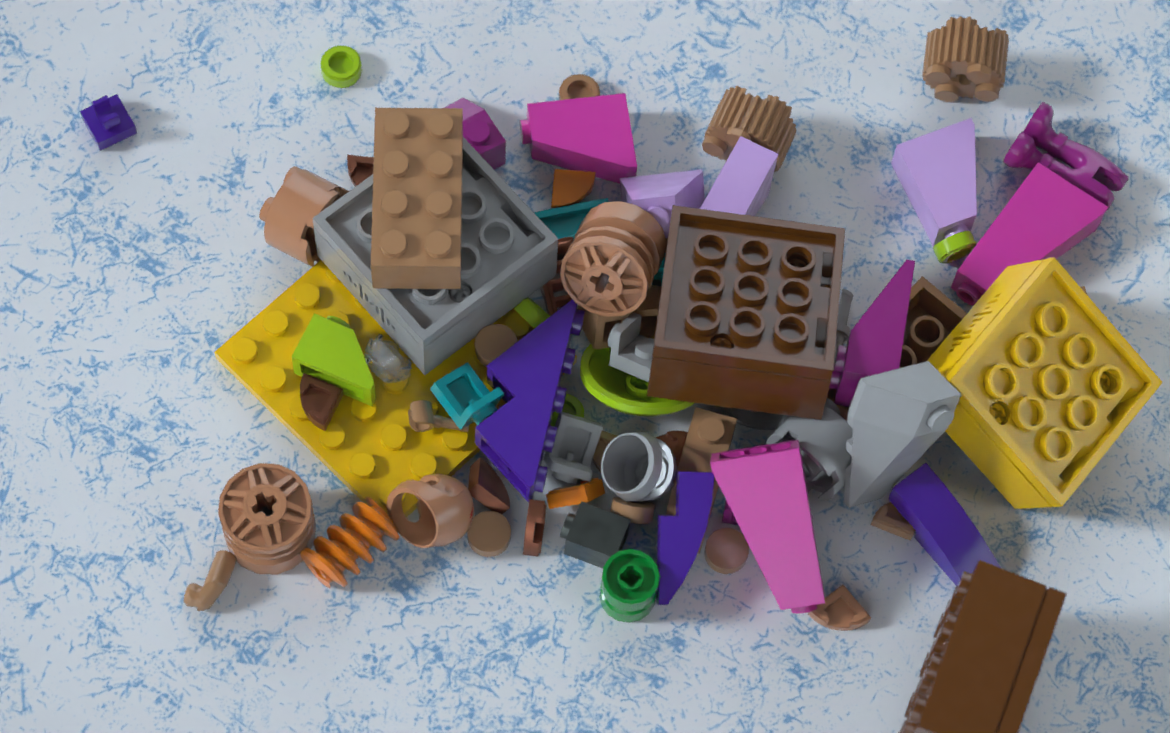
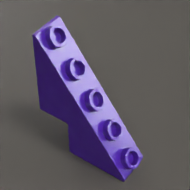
M573 299L487 365V383L493 389L501 388L504 392L502 399L506 404L475 427V444L528 503L529 499H533L535 491L543 493L548 467L541 466L544 451L553 452L558 427L550 425L553 413H562L567 388L560 387L563 373L571 375L576 349L569 348L572 335L580 336L585 311L578 310L577 303Z

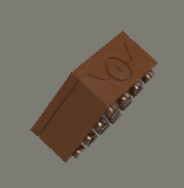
M673 205L647 396L821 420L834 369L845 228Z
M978 560L972 574L963 571L958 586L956 585L952 597L949 599L945 611L939 619L933 638L936 639H934L931 649L925 657L919 673L921 679L917 684L915 692L912 693L904 717L907 719L898 733H1018L1067 593L1052 587L1046 589L1047 586L982 560Z

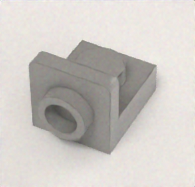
M633 312L622 323H617L610 332L608 338V346L611 347L609 366L649 382L654 339L640 335L642 316Z

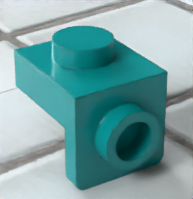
M468 362L434 382L430 388L431 392L460 430L473 422L477 426L498 410L496 405L504 396V392L500 387L490 392Z

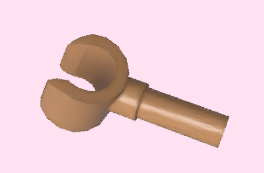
M419 400L413 401L410 404V409L408 410L409 424L416 432L429 431L434 427L468 432L469 425L460 430L452 418L433 415L432 403L430 401Z

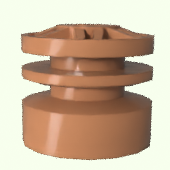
M614 201L604 202L592 208L580 224L575 238L562 260L560 277L565 291L575 303L587 311L606 317L624 316L638 309L645 300L653 283L654 276L657 274L665 257L667 242L663 228L653 215L634 204Z
M259 463L243 468L228 480L220 494L218 515L229 552L235 555L241 567L257 574L276 575L295 568L303 561L300 556L301 550L304 548L311 549L315 539L316 523L312 500L306 483L294 471L279 464ZM266 507L273 514L266 516L265 513L259 512V510Z

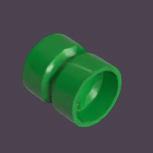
M626 549L618 551L609 557L605 563L599 597L602 608L615 620L626 623L640 621L649 615L653 609L660 575L657 564L649 555L640 550Z

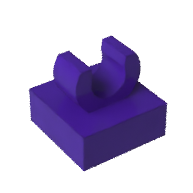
M118 94L109 98L105 95L91 102L92 106L80 111L82 120L100 151L137 134L136 126Z

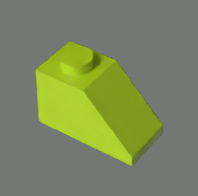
M314 313L292 355L294 374L301 377L303 373L342 388L344 395L373 406L376 400L375 384L354 330L338 317L327 316L325 318Z

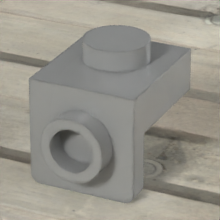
M565 412L559 413L555 427L558 428L553 452H546L544 461L548 468L553 471L552 476L559 480L573 484L577 483L578 478L590 481L593 472L589 467L603 426L599 422Z

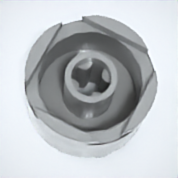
M827 398L821 420L789 416L768 438L767 445L799 440L807 491L809 492L813 488L822 493L817 499L830 500L845 485V469L851 464V455L846 450V442L852 438L853 428L840 416V410L837 405Z

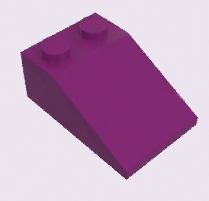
M907 259L852 328L846 346L838 345L829 388L836 389L834 399L836 405L851 406L861 378L899 369L915 261Z

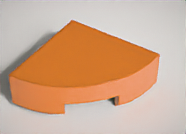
M554 169L551 209L577 204L582 201L593 189L596 172Z
M602 479L580 481L581 485L566 488L558 487L548 491L549 493L546 494L549 509L580 504L581 501L588 503L605 494Z

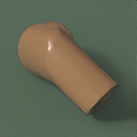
M225 550L216 552L203 586L196 583H191L187 586L184 595L186 606L197 607V611H205L211 608L229 582L237 561L234 554Z

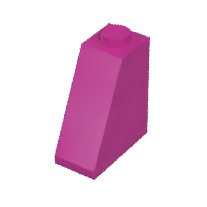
M625 93L527 104V119L520 120L522 145L530 144L533 160L569 170L596 172L595 177L620 184V178L636 176L637 161Z

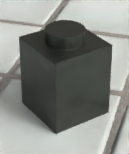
M581 501L576 515L568 513L560 533V537L566 539L564 554L603 568L609 557L618 551H622L629 534L631 519Z

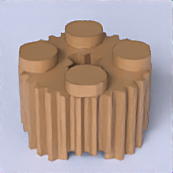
M959 16L957 19L950 17V20L946 21V26H941V29L936 28L931 32H927L922 77L923 81H926V85H930L931 89H935L934 97L944 102L957 101L959 96L963 98L965 96L969 98L975 96L976 99L985 102H991L999 98V91L1003 88L1005 82L1009 35L1006 34V31L998 28L995 31H989L987 27L979 28L977 20L971 17L963 18Z
M739 86L735 88L730 87L729 90L725 91L705 132L702 143L703 150L711 156L727 161L741 136L778 153L774 172H777L784 162L797 131L795 129L796 124L793 123L794 120L789 118L792 113V107L786 106V102L780 101L778 96L768 95L767 98L761 99L760 96L756 95L754 97L751 93L745 95L746 88Z

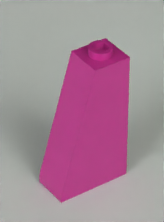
M1038 162L959 267L951 289L956 291V294L962 301L974 306L1007 266L1052 257L1058 259L1097 230L1108 207Z
M799 440L712 453L710 463L713 475L780 609H791V612L796 614L816 610L818 604L825 603V593Z

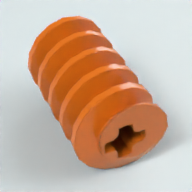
M368 496L365 497L367 504L356 502L353 505L354 516L348 513H343L340 516L341 527L336 525L327 527L328 539L322 536H317L314 539L315 551L310 548H304L300 552V556L306 566L327 588H331L330 583L332 581L343 587L348 585L343 574L344 570H348L358 576L361 573L356 562L358 558L369 564L374 562L369 551L370 547L373 546L384 553L387 550L382 539L384 535L395 541L400 538L391 518Z

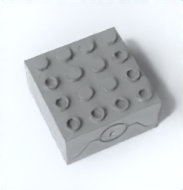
M464 137L461 289L373 288L371 275L373 174L313 217L317 256L424 375L475 338L482 328L495 323L516 307L524 298L529 297L556 276L558 238Z

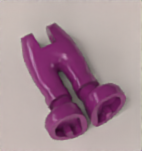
M1042 102L1024 131L1018 135L1003 159V163L1014 169L1027 168L1033 170L1039 162L1106 205L1109 209L1114 202V195L1111 191L1122 190L1128 181V176L1116 164L1096 150L1068 139L1069 137L1061 132L1057 134L1052 128L1054 110L1052 106ZM1037 148H1040L1046 151L1047 153L1042 154L1039 150H1037ZM1055 158L1065 163L1066 165L1058 162L1057 160H1055Z

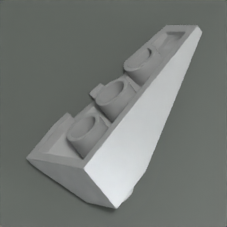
M929 361L860 379L848 411L847 423L853 428L852 438L846 442V450L851 455V464L845 469L844 503L848 508L882 499L946 431L952 422L961 393Z

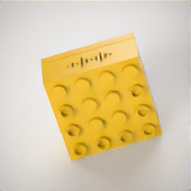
M1055 257L1007 266L927 360L961 393L954 411V418L945 432L1014 509L1063 507L1163 383Z

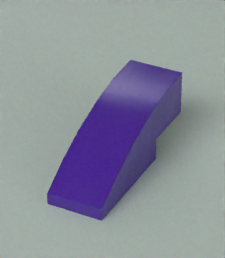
M926 462L892 488L888 500L915 529L916 534L914 538L955 585L958 586L963 571L972 574L978 560L1000 567L969 516Z
M677 471L676 514L658 515L657 567L660 575L656 594V603L658 605L669 604L684 582L697 556L706 531L712 505L713 472Z

